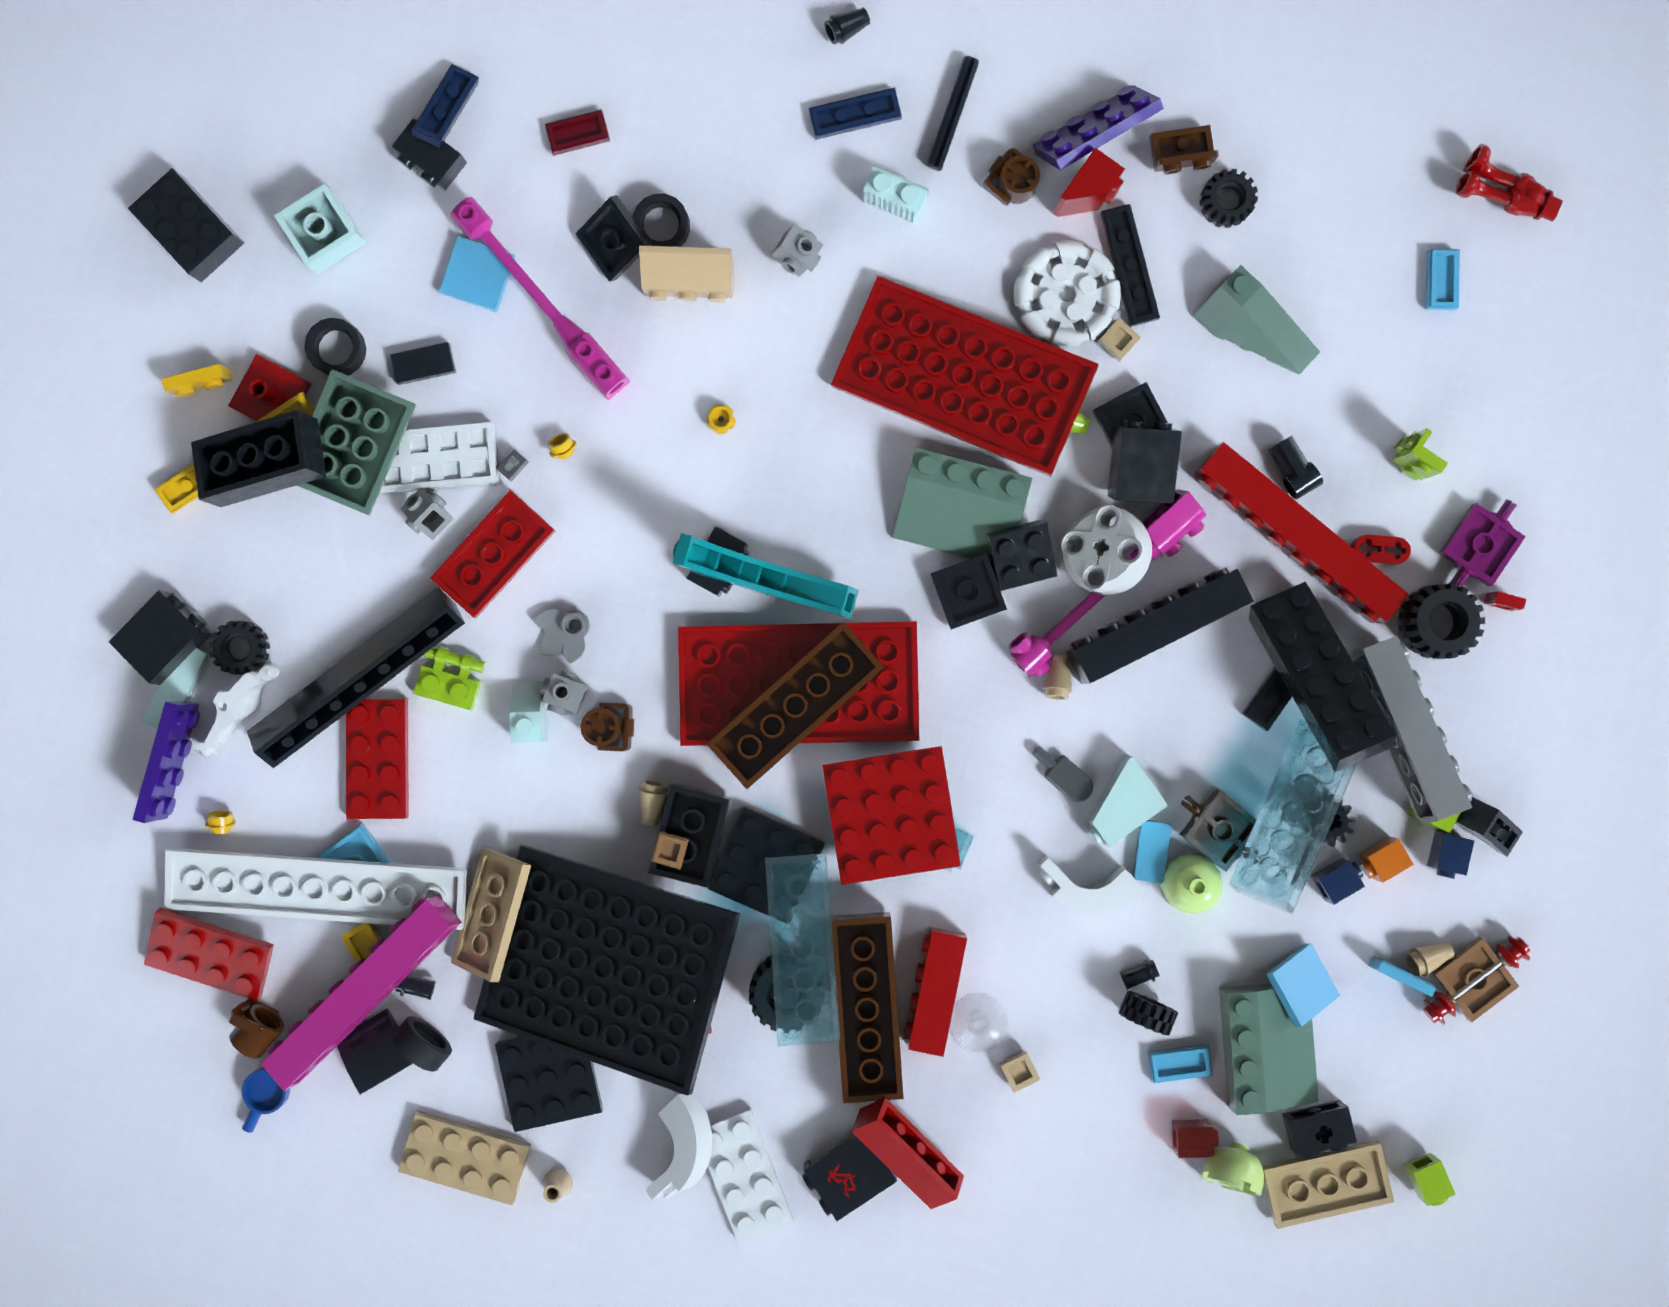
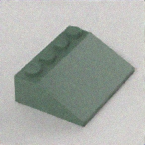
M331 370L312 417L318 419L326 477L296 486L370 516L416 404Z
M915 448L892 538L967 558H974L987 553L990 563L993 564L987 533L1020 525L1032 478Z
M1272 984L1220 987L1219 995L1228 1107L1236 1115L1269 1113L1318 1102L1312 1019L1302 1027H1295Z

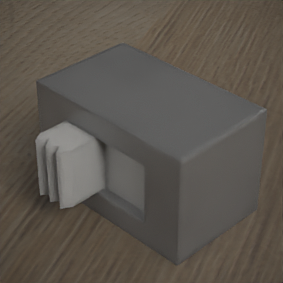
M514 449L497 470L512 482L529 461Z

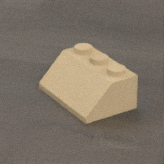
M639 246L641 289L645 296H649V299L664 301L667 300V296L679 297L680 301L693 302L696 301L697 297L708 298V301L716 303L726 302V298L733 299L734 260L731 248Z

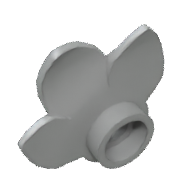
M553 608L541 612L534 618V623L546 631L540 642V654L554 656L563 652L564 657L569 663H573L582 656L585 650L584 636H586L590 628L589 619L584 613L577 610L564 613ZM573 620L580 622V628L577 631H573L570 628V623Z

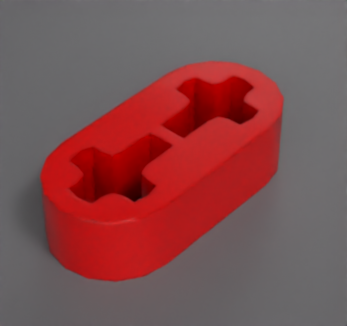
M1363 535L1357 537L1351 543V547L1371 563L1400 564L1407 561L1411 554L1410 544L1400 537ZM1367 541V546L1377 547V552H1369L1364 556L1365 553L1359 550V546ZM1396 543V547L1401 549L1402 553L1401 555H1396L1394 559V554L1384 552V548L1394 547Z

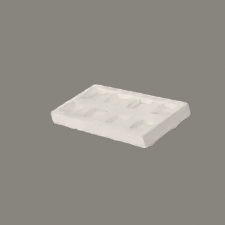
M484 422L405 430L380 493L414 491L420 488L425 490L499 483L494 423Z
M751 1107L710 1123L712 1151L708 1168L737 1243L740 1244L793 1223L794 1217Z

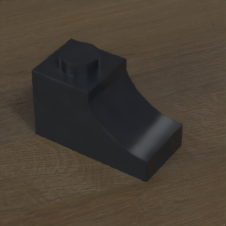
M1472 797L1470 803L1473 808L1461 812L1456 823L1463 830L1485 842L1498 853L1508 857L1523 831L1499 809Z

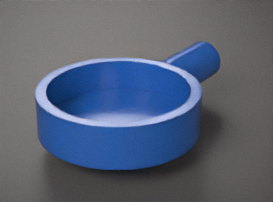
M264 1067L258 1068L248 1075L242 1085V1097L250 1109L242 1129L248 1133L254 1131L261 1114H270L277 1111L286 1103L290 1094V1089L283 1091Z

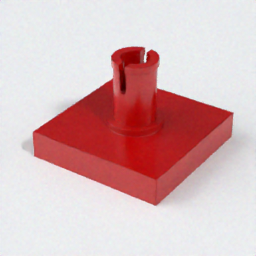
M256 354L228 406L258 421L300 392H304L306 395L312 384Z

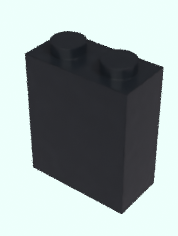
M1125 420V425H1115L1107 496L1119 501L1174 503L1182 431L1172 428L1173 423L1154 422V427L1143 426V421Z
M158 590L109 641L116 651L149 684L161 685L196 648H199L212 635L205 627L207 622L197 613H191L185 607L187 602L176 592L168 593Z

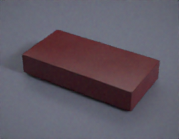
M602 109L545 124L553 156L610 141Z

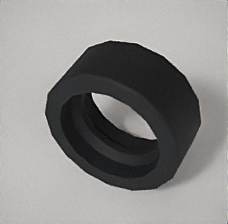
M665 193L652 194L644 198L636 206L632 216L651 242V246L682 247L690 233V220L684 205L677 198ZM657 207L671 209L679 220L677 233L666 241L651 239L644 229L646 215Z
M338 318L323 319L313 325L306 335L304 345L307 359L313 367L328 376L331 370L347 376L353 374L364 362L367 349L364 337L358 329L345 320ZM335 330L346 333L353 345L349 358L339 365H331L324 362L319 354V344L322 338Z
M414 1016L407 1017L392 1036L393 1043L398 1051L410 1062L426 1071H437L452 1052L450 1043L436 1028Z

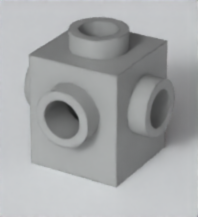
M794 223L783 234L770 256L781 263L784 270L800 277L806 270L812 272L821 259L818 253L824 244L818 241L812 232L803 230Z
M423 488L410 495L401 508L408 518L405 523L417 534L422 531L432 540L454 519L444 508L447 502L436 492L433 491L429 494Z
M562 670L560 675L553 673L551 679L545 678L539 694L544 695L542 701L548 704L547 710L563 716L565 711L578 715L588 686L577 682L579 676ZM561 688H566L568 691L564 698L558 697V691Z

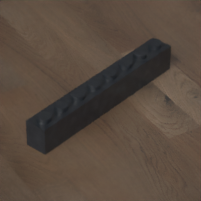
M439 587L435 588L249 729L247 733L253 752L274 769L464 625L465 622L456 604Z

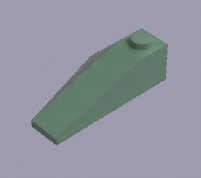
M1242 265L1224 281L1193 315L1213 336L1239 345V348L1248 352L1252 351L1261 355L1268 361L1296 374H1301L1320 353L1318 348L1267 289Z

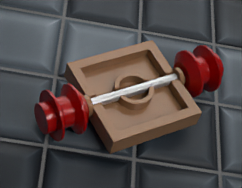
M1509 935L1507 937L1508 945L1497 944L1498 955L1496 956L1486 941L1478 937L1455 954L1454 958L1446 961L1434 970L1432 974L1447 994L1435 991L1436 999L1434 1001L1423 1000L1426 1005L1423 1011L1433 1023L1439 1021L1444 1025V1016L1447 1014L1456 1016V1008L1454 1006L1456 1004L1465 1018L1470 1022H1474L1520 987L1505 966L1508 965L1518 969V960L1521 958L1527 961L1530 960L1528 953L1531 950L1524 940L1520 937L1513 938Z

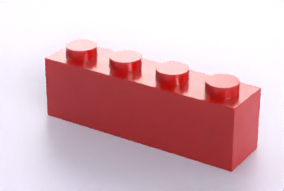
M930 927L929 934L923 935L921 951L925 952L923 964H917L915 981L919 982L918 991L911 994L909 1010L913 1011L911 1023H905L903 1040H907L908 1050L944 1057L967 943L966 934Z
M882 1098L859 1109L851 1132L930 1209L957 1200L964 1175L886 1098Z

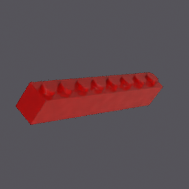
M1225 442L1217 445L1195 472L1200 477L1198 481L1210 491L1215 489L1223 496L1221 500L1233 510L1238 508L1246 515L1244 519L1256 529L1261 527L1269 534L1267 538L1274 545L1280 548L1284 546L1292 553L1290 557L1296 563L1303 567L1307 565L1315 572L1313 576L1319 582L1326 586L1330 584L1338 591L1336 595L1345 603L1356 605L1361 610L1359 612L1360 615L1372 624L1375 622H1388L1410 595Z

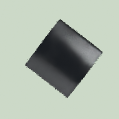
M388 1008L359 1024L337 1046L345 1068L359 1095L413 1064L398 1051L393 1043L392 1036L399 1026Z

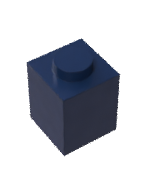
M1435 831L1427 866L1436 868V875L1455 879L1456 874L1467 876L1474 840Z
M1344 858L1334 861L1311 875L1325 901L1333 905L1365 887L1361 880L1364 875L1359 866L1354 861L1351 862Z

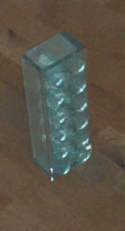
M1302 719L1298 723L1229 882V885L1235 891L1290 914L1294 912L1357 765L1356 763L1335 773L1307 722Z
M826 853L765 858L778 1047L840 1042Z

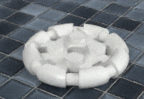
M1062 240L1054 242V245L1048 248L1044 246L1039 248L1025 260L1021 266L1023 271L1020 277H1016L1014 303L1015 307H1018L1020 310V320L1031 334L1039 340L1044 338L1050 341V345L1076 347L1086 340L1092 342L1110 327L1113 322L1111 318L1114 312L1119 309L1121 287L1119 280L1116 281L1113 274L1115 268L1102 252L1096 248L1093 251L1083 246V242ZM1058 257L1060 264L1052 268L1049 260ZM1078 257L1088 261L1085 269L1074 265ZM1033 275L1042 278L1039 286L1031 282ZM1102 277L1105 286L1097 289L1095 279ZM1064 287L1071 288L1075 294L1074 300L1071 302L1062 301L1059 297V290ZM1038 300L1041 310L1032 311L1030 303ZM1095 303L1103 306L1101 314L1092 311ZM1049 320L1059 324L1057 331L1046 326ZM1082 320L1085 329L1076 331L1073 323Z

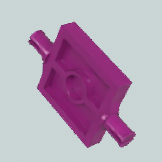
M1506 499L1497 513L1490 512L1477 503L1470 506L1439 552L1459 569L1449 583L1462 587L1470 576L1475 577L1487 586L1494 585L1526 537L1514 529L1507 520L1517 507L1515 503Z

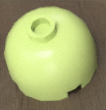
M1191 853L1183 854L1167 863L1164 880L1161 883L1162 892H1164V896L1169 904L1183 913L1198 914L1212 908L1218 902L1223 887L1220 871L1214 863L1199 854Z
M1231 1142L1230 1147H1218L1212 1150L1206 1158L1201 1178L1213 1184L1214 1180H1218L1219 1184L1223 1185V1188L1249 1195L1257 1194L1258 1196H1261L1264 1185L1262 1164L1256 1156L1248 1153L1249 1147L1246 1145Z

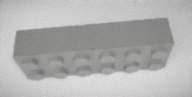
M1395 636L1363 648L1350 656L1397 735L1392 748L1388 749V752L1419 823L1425 824L1439 821L1473 808L1470 803L1472 800L1471 792L1466 784H1462L1457 773L1459 772V765L1455 757L1449 755L1445 746L1447 742L1445 733L1440 726H1436L1433 719V706L1429 699L1424 698L1422 694L1420 676L1416 670L1411 669L1407 660L1409 652L1406 645Z

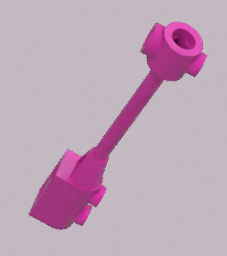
M468 197L457 204L452 210L450 217L470 240L482 239L549 317L565 345L568 355L603 396L609 401L628 385L630 380L591 334L586 333L557 310L491 233L493 220L473 197Z
M1177 489L1175 491L1174 503L1160 504L1142 521L1152 543L1151 561L1159 556L1162 557L1165 553L1168 557L1177 554L1183 547L1179 542L1180 539L1187 533L1190 537H1193L1203 530L1204 524L1201 520L1206 517V513L1189 491ZM1139 548L1131 553L1130 560L1137 557ZM1091 592L1043 637L1029 636L1026 632L1020 634L1008 646L1012 652L1010 657L1029 677L1033 673L1037 677L1044 675L1051 667L1048 663V660L1052 657L1050 646L1106 595Z

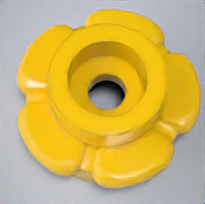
M727 405L713 406L709 410V416L706 418L708 427L714 429L718 434L727 433L728 429H732L736 423L733 410ZM723 417L724 421L719 422L718 418Z
M568 433L555 435L547 443L550 449L549 455L552 458L558 457L560 460L569 458L574 453L573 449L576 447V441Z
M214 811L207 814L208 822L205 823V827L210 828L213 834H225L231 831L230 828L235 826L236 821L233 819L231 811Z

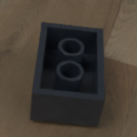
M173 168L128 207L130 212L186 273L201 283L245 243L188 180Z
M672 783L669 788L659 831L689 839L681 869L651 862L648 873L707 888L711 881L731 797Z

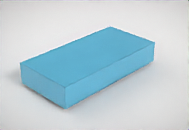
M1429 249L1427 251L1426 310L1455 311L1459 309L1460 249Z
M1147 820L1139 826L1133 878L1135 880L1163 883L1172 824Z
M1376 956L1372 957L1368 965L1430 997L1433 996L1436 990L1435 985Z
M1207 1044L1148 1051L1151 1081L1153 1083L1213 1076L1209 1046Z

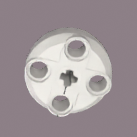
M1104 505L1081 516L1061 541L1064 563L1068 574L1078 585L1096 594L1114 595L1129 590L1142 579L1151 562L1152 543L1145 526L1128 511L1113 505ZM1117 516L1116 523L1109 527L1110 520ZM1083 541L1082 548L1076 552L1077 545ZM1139 548L1137 557L1130 560L1131 553ZM1104 574L1103 582L1096 585L1098 577Z

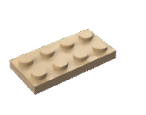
M482 848L465 909L464 928L459 931L451 964L489 982H499L530 872V864L496 850Z
M417 1111L412 1121L398 1172L513 1205L531 1144Z
M1378 1140L1349 1146L1340 1151L1319 1153V1155L1311 1158L1301 1157L1262 1166L1271 1213L1277 1229L1394 1202L1382 1146Z

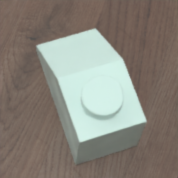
M544 681L517 682L513 684L510 706L511 743L547 740L546 705L542 701L544 695L539 694Z

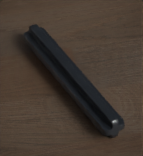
M965 56L932 147L927 166L936 171H941L977 71L979 60L974 57Z

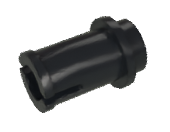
M1144 959V963L1119 972L1127 990L1149 980H1152V982L1156 981L1155 978L1159 977L1160 974L1153 959L1150 961Z
M409 974L395 988V991L400 992V996L409 994L431 1000L436 981L413 977Z

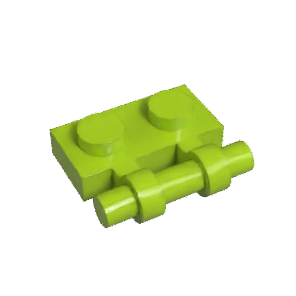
M443 646L433 647L424 654V657L434 659V666L431 668L421 665L413 694L467 710H473L481 682L470 679L472 671L482 673L485 668V662L477 660L474 655L467 653L463 656L449 652V648ZM446 663L460 667L459 675L445 672Z

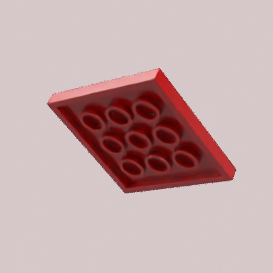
M942 746L822 764L841 885L961 866Z

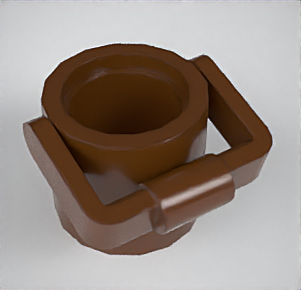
M1011 148L1003 156H999L989 168L988 172L990 174L984 180L983 186L1006 206L1010 202L1021 204L1033 197L1040 179V170L1032 158L1022 155L1015 148ZM1000 175L998 190L991 182Z
M599 702V707L602 708L592 709L582 718L580 725L581 734L585 741L593 746H597V750H630L632 737H634L635 720L632 719L633 708L630 704ZM611 708H624L623 720L621 719L620 715ZM622 735L623 747L607 746L617 741Z
M247 999L231 1011L229 1023L236 1027L229 1035L230 1042L238 1052L247 1057L257 1059L262 1057L284 1029V1022L279 1016L278 1010L260 1001Z

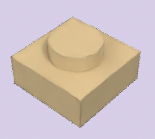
M1118 318L1099 339L1098 343L1120 362L1141 337Z
M1026 1050L999 1063L1013 1093L1041 1080Z

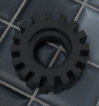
M1232 168L1230 172L1224 169L1209 179L1200 196L1202 198L1199 201L1200 206L1203 205L1204 207L1201 210L1202 214H1208L1209 216L1207 221L1211 223L1214 220L1216 221L1215 226L1221 227L1224 224L1225 228H1230L1232 225L1237 226L1241 224L1256 207L1254 205L1258 201V196H1255L1258 190L1257 186L1252 187L1251 184L1254 180L1251 177L1248 180L1245 178L1247 173L1242 171L1240 174H1237V169ZM1224 188L1235 190L1239 195L1238 206L1233 209L1222 207L1218 201L1220 190Z
M245 621L226 622L227 625H220L218 627L219 632H213L211 637L215 638L214 642H209V647H213V651L209 652L210 657H215L216 660L213 661L215 666H220L221 671L234 675H244L251 671L256 672L258 671L256 668L264 666L265 663L262 661L269 657L266 649H270V644L266 643L265 640L269 638L267 634H262V628L254 626V623ZM238 636L246 638L250 644L248 655L240 660L234 658L229 650L231 641Z
M1127 991L1118 1014L1146 1029L1169 1036L1178 1012L1145 995Z

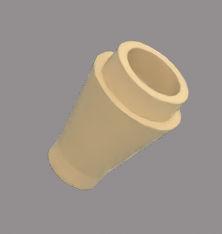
M1052 655L1051 667L1048 670L1043 686L1046 698L1056 700L1069 699V693L1072 692L1069 667L1070 657Z
M656 780L643 781V786L639 788L641 824L647 826L658 825L669 792L666 790V783Z
M1446 941L1439 944L1412 948L1410 953L1406 954V963L1415 976H1427L1446 961L1454 958V951Z
M563 1169L549 1171L543 1180V1196L545 1200L555 1203L567 1196L573 1187L571 1175Z

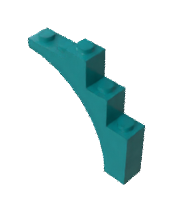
M684 533L680 534V538L673 549L674 558L672 563L686 568L688 571L731 583L744 589L777 597L790 603L851 619L859 590L851 586L759 560Z

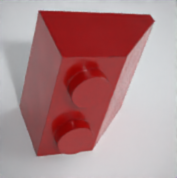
M1095 148L1061 195L1053 214L1060 217L1099 210L1104 202L1109 205L1124 183V180L1120 177L1125 168Z

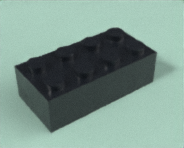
M299 410L191 442L198 499L218 507H225L326 477L318 419Z

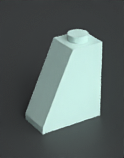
M1128 755L1123 758L1088 819L1092 826L1088 831L1098 844L1103 842L1106 846L1111 847L1168 806L1133 756Z

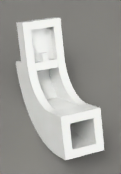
M1045 855L1037 862L1042 868L1038 873L1050 886L1054 882L1057 884L1049 894L1066 908L1081 914L1096 916L1118 912L1134 903L1146 892L1122 866L1103 882L1092 886H1083L1070 881L1048 856Z
M694 1091L689 1096L678 1094L658 1113L672 1135L674 1155L668 1169L646 1189L651 1200L662 1196L667 1199L677 1192L695 1186L707 1169L712 1151V1131L705 1108Z

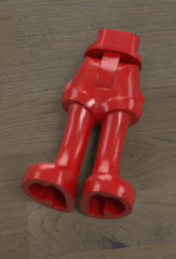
M1480 144L1473 151L1463 169L1466 173L1457 183L1456 195L1462 198H1469L1471 195L1488 198L1504 205V211L1515 216L1533 217L1536 220L1542 217L1551 222L1555 220L1563 200L1553 196L1552 190H1547L1533 176L1527 173L1515 175L1492 165L1489 162L1491 149L1485 144ZM1480 177L1506 187L1508 190L1505 191L1482 182Z

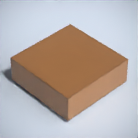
M659 831L651 862L681 869L689 839Z

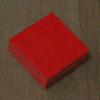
M1495 591L1486 593L1484 603L1485 605L1508 611H1519L1524 609L1527 599Z

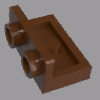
M1210 125L1152 133L1149 136L1154 172L1164 171L1165 175L1181 172L1182 168L1193 166V170H1202L1211 167V163L1219 157L1218 150H1214Z

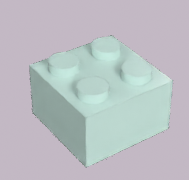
M325 183L274 215L304 264L316 274L324 271L367 243L337 195Z

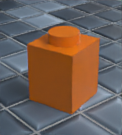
M1391 836L1359 853L1363 861L1360 863V866L1369 879L1373 878V880L1382 883L1414 865L1401 841Z

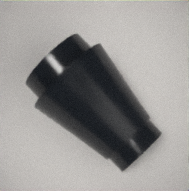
M864 7L831 15L829 20L824 23L826 34L832 44H844L866 26L870 25V17Z

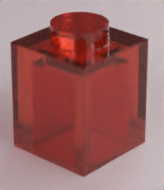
M1207 1119L1171 1120L1172 1149L1178 1158H1203L1215 1155L1214 1147L1219 1146L1218 1131Z

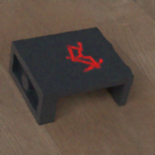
M855 1135L814 1163H811L810 1160L804 1162V1174L802 1175L808 1188L811 1191L816 1189L821 1197L819 1203L827 1216L832 1214L836 1221H839L897 1182V1176Z

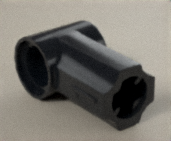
M1292 435L1268 449L1284 476L1282 480L1286 490L1295 500L1323 484L1319 470L1313 463L1306 460Z

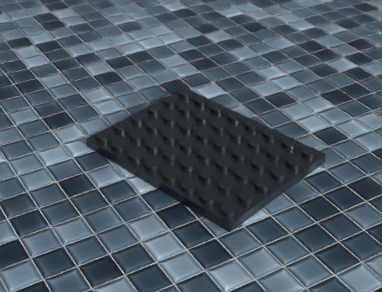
M520 845L517 859L530 864V872L499 982H489L484 979L473 1019L687 1096L691 1095L741 914L530 846Z

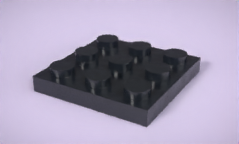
M744 806L707 889L789 925L825 842Z
M524 1037L504 1040L495 1044L514 1132L602 1113L603 1106L593 1062Z

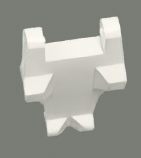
M275 664L265 665L258 673L254 671L245 673L231 689L222 690L217 693L213 700L217 709L216 720L206 740L195 744L194 750L198 754L209 758L212 756L211 754L220 753L222 750L219 748V744L228 742L229 735L233 733L235 726L259 709L261 704V688L266 682L279 675V669Z

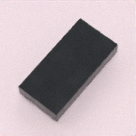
M449 342L390 354L395 381L398 385L456 373Z

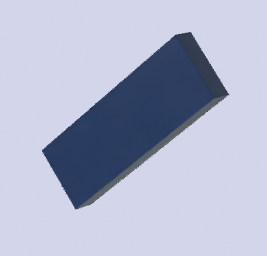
M451 64L412 128V135L440 148L477 87L479 77Z
M895 87L809 108L816 140L902 119Z

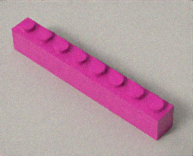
M439 896L428 899L423 897L411 908L413 913L407 919L402 918L396 922L390 929L392 934L386 940L382 938L376 942L369 950L372 954L366 960L361 959L349 969L351 975L345 981L341 979L328 990L331 995L325 1001L320 1000L308 1010L310 1015L304 1021L300 1020L287 1031L289 1036L284 1041L280 1040L267 1051L269 1056L261 1065L283 1091L298 1085L462 923Z

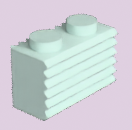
M873 166L863 189L864 203L869 202V205L874 204L875 208L879 206L880 210L890 211L891 215L894 213L897 217L901 215L902 219L912 220L914 224L919 219L927 200L929 189L877 166Z

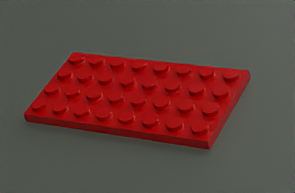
M877 276L831 382V387L1051 477L1099 364Z
M917 621L845 623L884 668L800 743L920 741ZM841 623L678 627L680 746H708L707 743Z

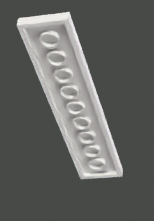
M169 848L165 850L164 909L394 925L402 918L407 919L413 913L411 910L412 906L423 897L428 899L439 896L462 921L455 930H462L465 920L467 868Z

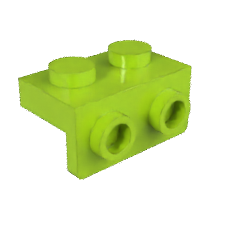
M1428 428L1419 432L1414 431L1408 437L1403 436L1394 448V451L1397 453L1391 461L1402 467V472L1413 480H1423L1441 474L1448 464L1423 446L1433 432Z

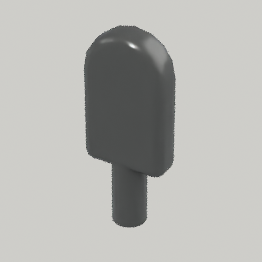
M1040 745L1033 751L1032 755L1048 768L1044 773V777L1067 798L1075 802H1082L1090 797L1093 792L1092 780L1065 755H1060L1055 759Z

